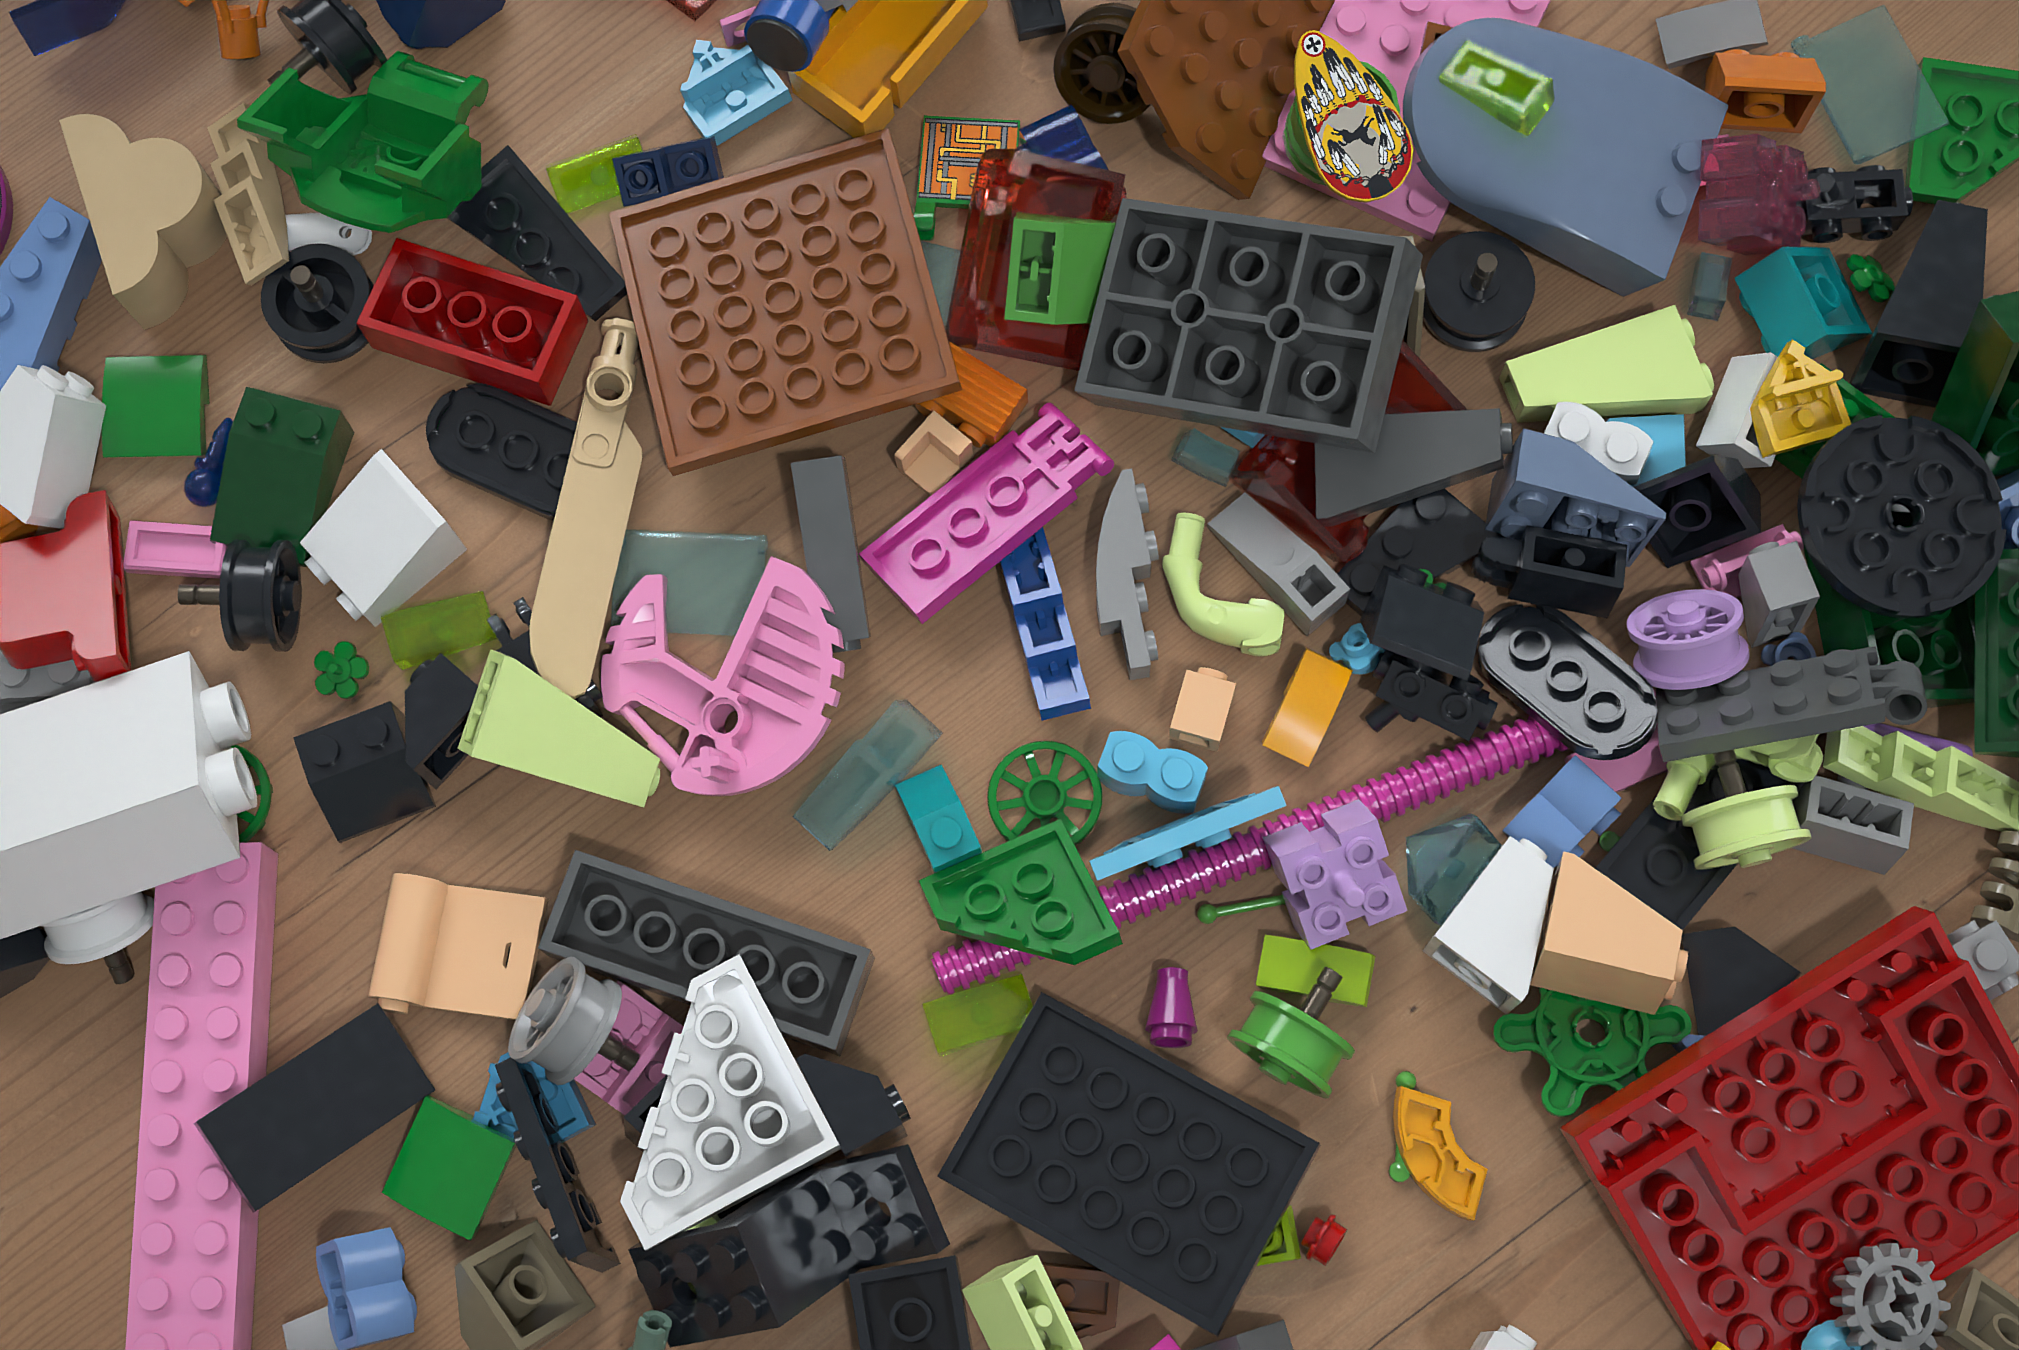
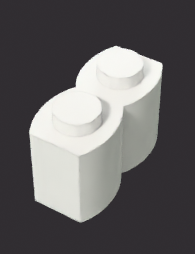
M1558 402L1544 432L1547 435L1575 442L1629 485L1637 484L1653 446V440L1638 427L1618 421L1605 422L1591 408L1574 402Z

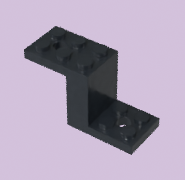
M907 1144L808 1167L771 1186L714 1225L683 1231L648 1250H644L641 1242L628 1249L653 1310L665 1313L672 1321L667 1340L671 1348L779 1328L849 1278L848 1274L856 1273L863 1268L938 1254L949 1246L950 1242L911 1149ZM878 1201L887 1204L891 1217L883 1212ZM688 1283L693 1284L697 1294L690 1289Z

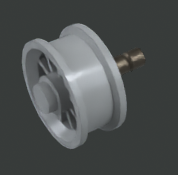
M564 958L543 976L525 1001L511 1031L508 1043L509 1056L519 1063L533 1061L545 1068L546 1078L556 1085L566 1084L577 1077L597 1053L610 1061L614 1060L615 1064L630 1071L636 1065L639 1053L609 1035L620 1009L622 999L621 987L611 979L597 981L585 973L583 962L577 958Z

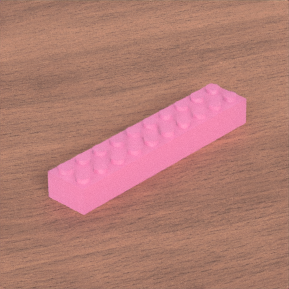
M261 842L239 843L240 858L155 887L125 1350H251L259 1210L252 1212L194 1123L266 1076L278 853Z

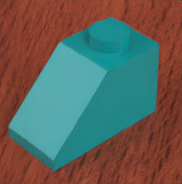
M942 765L895 785L934 873L982 853L981 845Z

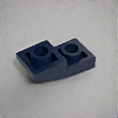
M715 136L612 158L624 207L724 178Z

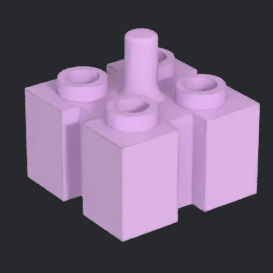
M1359 799L1321 814L1324 826L1309 832L1300 822L1263 837L1274 872L1287 888V890L1282 892L1294 929L1310 950L1349 935L1346 922L1361 917L1368 926H1371L1407 911L1396 874L1382 860V858L1389 856L1378 820Z

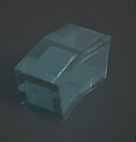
M1701 252L1695 263L1687 315L1718 321L1726 302L1732 258Z
M1193 428L1183 434L1171 461L1198 476L1226 487L1239 460L1240 451L1218 442Z

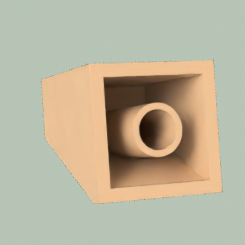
M1563 851L1550 884L1530 985L1655 1015L1663 999L1672 1000L1676 983L1682 982L1685 973L1688 951L1679 949L1683 930L1575 854Z

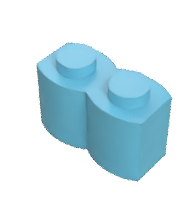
M1127 731L1110 732L1098 763L1097 776L1103 785L1114 792L1127 796L1146 795L1152 803L1164 810L1186 814L1193 813L1206 779L1208 766L1189 752L1172 748L1158 749L1150 740L1141 735Z

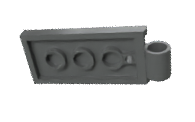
M1873 646L1852 651L1846 649L1835 650L1825 656L1799 661L1782 660L1773 666L1746 671L1741 670L1722 682L1701 688L1685 690L1655 688L1658 710V740L1663 762L1877 724L1885 722V717L1898 725H1910L1922 719L1927 711V699L1922 674L1918 667L1907 661H1895L1888 665H1877L1876 647Z

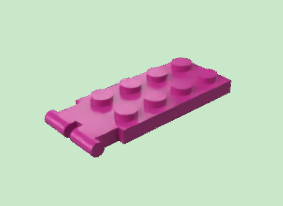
M1053 403L1043 405L1038 412L1040 419L1023 433L1018 435L1012 430L859 553L862 561L921 624L926 622L1077 499L1074 490L1096 472L1100 476H1105L1113 469L1114 461L1087 435L1082 434L1079 436L1080 429Z

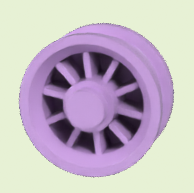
M1706 589L1672 592L1641 604L1627 619L1629 637L1638 644L1639 648L1633 659L1634 669L1651 686L1672 690L1706 687L1734 676L1745 667L1750 656L1747 641L1738 634V628L1744 619L1742 604L1730 594Z

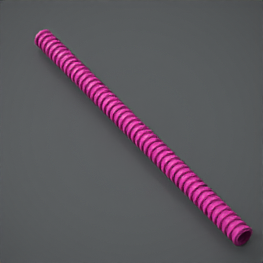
M1529 716L1527 722L1518 719L1514 721L1512 728L1508 725H1503L1499 727V733L1495 734L1491 730L1485 732L1484 739L1480 740L1476 736L1470 738L1469 745H1465L1462 742L1457 743L1454 751H1450L1447 748L1442 749L1439 757H1435L1433 754L1427 755L1424 763H1420L1418 760L1412 761L1410 764L1411 768L1409 769L1403 766L1397 767L1396 774L1391 775L1389 772L1382 773L1381 780L1376 781L1374 778L1367 779L1366 786L1364 787L1355 784L1352 785L1351 792L1346 793L1343 789L1337 791L1336 798L1332 799L1328 795L1322 797L1321 804L1317 805L1313 801L1307 803L1306 810L1302 811L1299 807L1292 809L1291 816L1287 817L1284 813L1279 814L1276 822L1272 823L1269 819L1262 822L1263 827L1257 829L1254 825L1247 828L1248 833L1242 835L1239 831L1234 832L1232 835L1233 839L1225 840L1213 847L1203 848V851L1198 853L1195 849L1189 850L1188 857L1177 859L1168 865L1159 866L1158 869L1153 871L1150 867H1146L1143 869V875L1137 877L1135 873H1131L1128 875V881L1122 883L1120 879H1116L1113 881V887L1107 889L1105 885H1101L1098 887V892L1117 929H1120L1121 922L1127 920L1129 924L1135 923L1136 916L1142 914L1144 918L1150 917L1151 910L1157 908L1159 912L1165 911L1166 904L1172 902L1174 906L1181 904V898L1187 896L1189 900L1195 899L1196 892L1202 890L1204 894L1210 893L1211 886L1217 884L1219 888L1225 887L1226 880L1232 878L1234 882L1240 881L1241 874L1247 872L1249 876H1253L1256 874V868L1270 869L1271 860L1263 840L1265 836L1300 822L1309 832L1324 826L1321 814L1358 799L1370 810L1377 820L1380 819L1385 823L1390 821L1391 814L1395 813L1399 817L1405 815L1406 808L1410 807L1413 811L1420 809L1421 802L1425 801L1428 805L1433 804L1436 796H1440L1443 799L1448 798L1451 790H1455L1457 793L1463 792L1466 784L1472 787L1478 786L1481 778H1484L1486 781L1493 780L1495 777L1494 773L1499 772L1501 775L1508 774L1509 767L1511 766L1515 769L1523 768L1524 761L1526 760L1530 763L1538 762L1539 755L1541 754L1548 758L1553 755L1554 749L1557 748L1563 752L1568 747L1532 717ZM969 939L962 941L963 946L955 949L954 945L948 946V952L940 955L939 951L933 952L931 961L944 993L947 992L950 997L955 995L954 989L962 986L963 990L970 989L969 983L977 980L978 984L985 983L984 977L992 974L994 978L1000 977V971L1007 968L1009 972L1015 971V965L1022 962L1024 966L1030 965V959L1037 955L980 940L971 943ZM1037 956L1039 960L1045 959V957Z

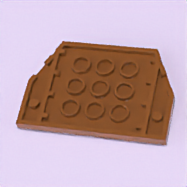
M1140 0L1117 52L1128 73L1132 74L1136 79L1137 88L1146 105L1152 104L1166 130L1162 133V136L1169 149L1237 200L1250 199L1266 163L1262 155L1271 135L1277 130L1278 119L1287 98L1295 89L1294 60L1298 41L1307 31H1320L1335 0Z

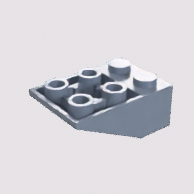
M1523 428L1513 445V453L1507 454L1504 459V469L1498 470L1492 478L1485 530L1500 533L1505 538L1520 540L1526 525L1625 544L1627 545L1626 567H1630L1665 521L1666 512L1575 442Z

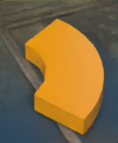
M1397 1087L1393 1110L1394 1131L1398 1149L1407 1170L1422 1191L1435 1203L1458 1217L1474 1221L1488 1169L1470 1160L1456 1143L1450 1124L1451 1102L1406 1087Z

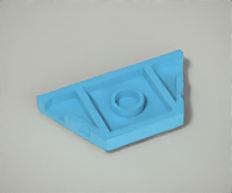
M1275 786L1258 794L1251 793L1215 804L1127 839L1103 852L1104 855L1093 858L1089 862L1097 881L1146 861L1148 866L1153 865L1156 868L1182 858L1181 847L1194 842L1196 847L1202 846V848L1221 843L1232 837L1229 828L1287 805L1279 786Z

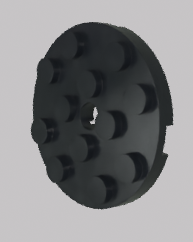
M1882 415L1859 420L1847 426L1832 437L1815 454L1804 473L1799 489L1797 503L1799 529L1806 551L1814 566L1832 588L1843 597L1861 608L1883 616L1903 619L1929 617L1945 612L1975 594L1992 575L2001 557L2006 536V529H2002L1999 502L2003 498L1997 481L1986 462L1959 435L1936 422L1921 417L1910 416L1908 419L1882 418ZM1892 505H1902L1909 510L1912 516V526L1910 528L1900 525L1893 526Z

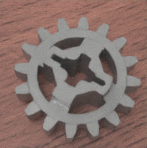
M1898 1243L1879 1244V1248L1878 1246H1864L1859 1248L1860 1257L1845 1258L1843 1263L1850 1273L1849 1275L1834 1276L1833 1282L1842 1288V1296L1830 1298V1304L1842 1307L1843 1315L1839 1316L1834 1321L1835 1327H1849L1851 1330L1845 1341L1848 1346L1864 1345L1863 1350H1935L1938 1347L1931 1334L1932 1332L1947 1331L1948 1326L1938 1319L1939 1311L1951 1309V1303L1939 1300L1937 1292L1942 1291L1947 1285L1945 1280L1932 1281L1929 1275L1935 1267L1932 1261L1917 1262L1918 1250L1915 1248L1899 1249ZM1872 1326L1877 1328L1879 1334L1872 1328Z

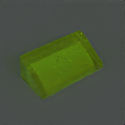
M637 134L546 165V171L558 203L566 213L621 195L612 158L643 151Z

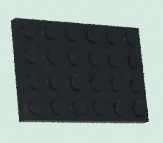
M1041 992L937 1177L1218 1337L1321 1145L1314 1139Z

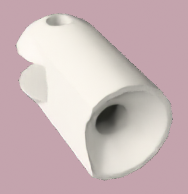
M321 213L285 215L288 252L305 245L327 244L343 249L351 255H357L365 251L371 243V230L346 224Z

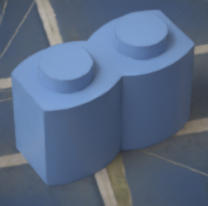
M1575 755L1515 816L1502 832L1508 838L1511 836L1518 842L1524 838L1537 845L1547 855L1545 862L1555 868L1558 867L1563 851L1580 857L1585 851L1578 843L1591 830L1600 836L1621 815L1614 807L1621 800V797Z
M391 1227L333 1239L316 1246L318 1274L324 1293L328 1298L329 1323L338 1350H351L396 1339L414 1332L417 1305L413 1295L407 1290L402 1280L405 1253L402 1244L396 1239Z

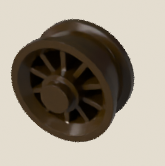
M1105 3L1087 9L1072 23L1055 54L1053 73L1059 93L1074 111L1092 121L1106 124L1127 122L1141 115L1151 105H1146L1137 88L1136 79L1132 74L1128 73L1117 52L1136 11V8L1120 3Z

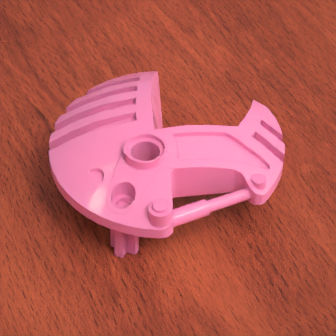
M771 556L716 679H713L669 652L666 614L668 578L662 574L645 575L630 591L616 613L617 616L624 617L621 625L611 626L607 634L605 643L614 646L612 653L602 656L601 690L605 709L622 715L648 743L647 747L660 758V761L672 773L671 781L680 790L705 796H732L762 788L789 773L809 755L823 737L832 721L821 715L824 706L827 703L837 708L841 692L830 688L832 674L844 679L845 663L833 658L832 644L844 649L841 630L827 624L822 609H825L835 614L825 593L803 569ZM645 705L688 729L689 736L680 755L661 735H657L634 710L635 708ZM736 710L738 722L731 732L726 733L725 720L732 711Z

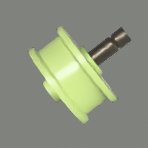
M1734 750L1713 753L1715 763L1719 766L1718 773L1726 798L1698 807L1681 816L1683 826L1693 828L1700 856L1694 859L1696 869L1717 868L1739 863L1741 868L1759 865L1771 861V854L1801 845L1812 838L1809 829H1800L1792 800L1799 795L1797 787L1795 785H1785L1747 792L1739 764L1736 763L1737 758Z

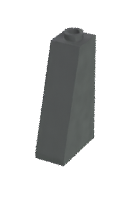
M1500 408L1385 414L1375 453L1315 443L1316 519L1322 527L1335 526L1504 469L1503 454L1513 453L1512 423H1502Z
M840 455L791 463L807 573L825 593L835 612L833 614L822 609L827 624L841 630L844 649L832 644L833 653L861 649L860 639L869 638L871 635L846 459Z

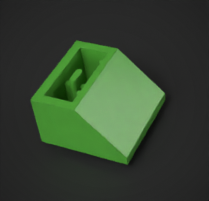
M1017 212L1013 222L1004 319L1053 325L1091 323L1116 222Z

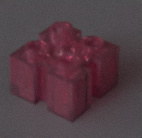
M1760 134L1702 140L1700 180L1706 182V199L1699 201L1698 240L1715 246H1727V250L1745 256L1770 254L1781 247H1801V236L1806 228V217L1802 207L1796 206V201L1817 199L1820 195L1819 182L1816 179L1807 180L1808 168L1804 159V152L1788 145L1776 146L1775 140Z

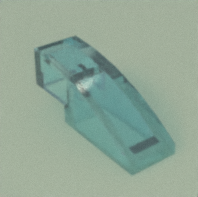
M895 700L865 737L857 739L792 817L829 851L833 850L895 788V785L900 783L943 732L907 700Z

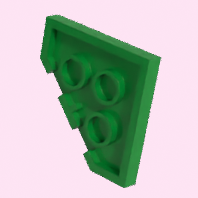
M1923 57L1917 68L1905 187L1909 186L1911 188L1913 201L1936 204L1938 200L1959 203L2019 161V71Z
M1061 819L919 880L925 898L942 931L1071 965L1079 964L1123 944L1119 930Z

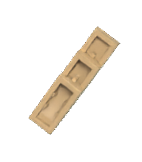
M242 103L210 125L208 131L219 157L210 163L222 195L214 199V203L245 284L252 286L289 261L287 224L275 166L268 159L267 142L237 127V119L250 106Z

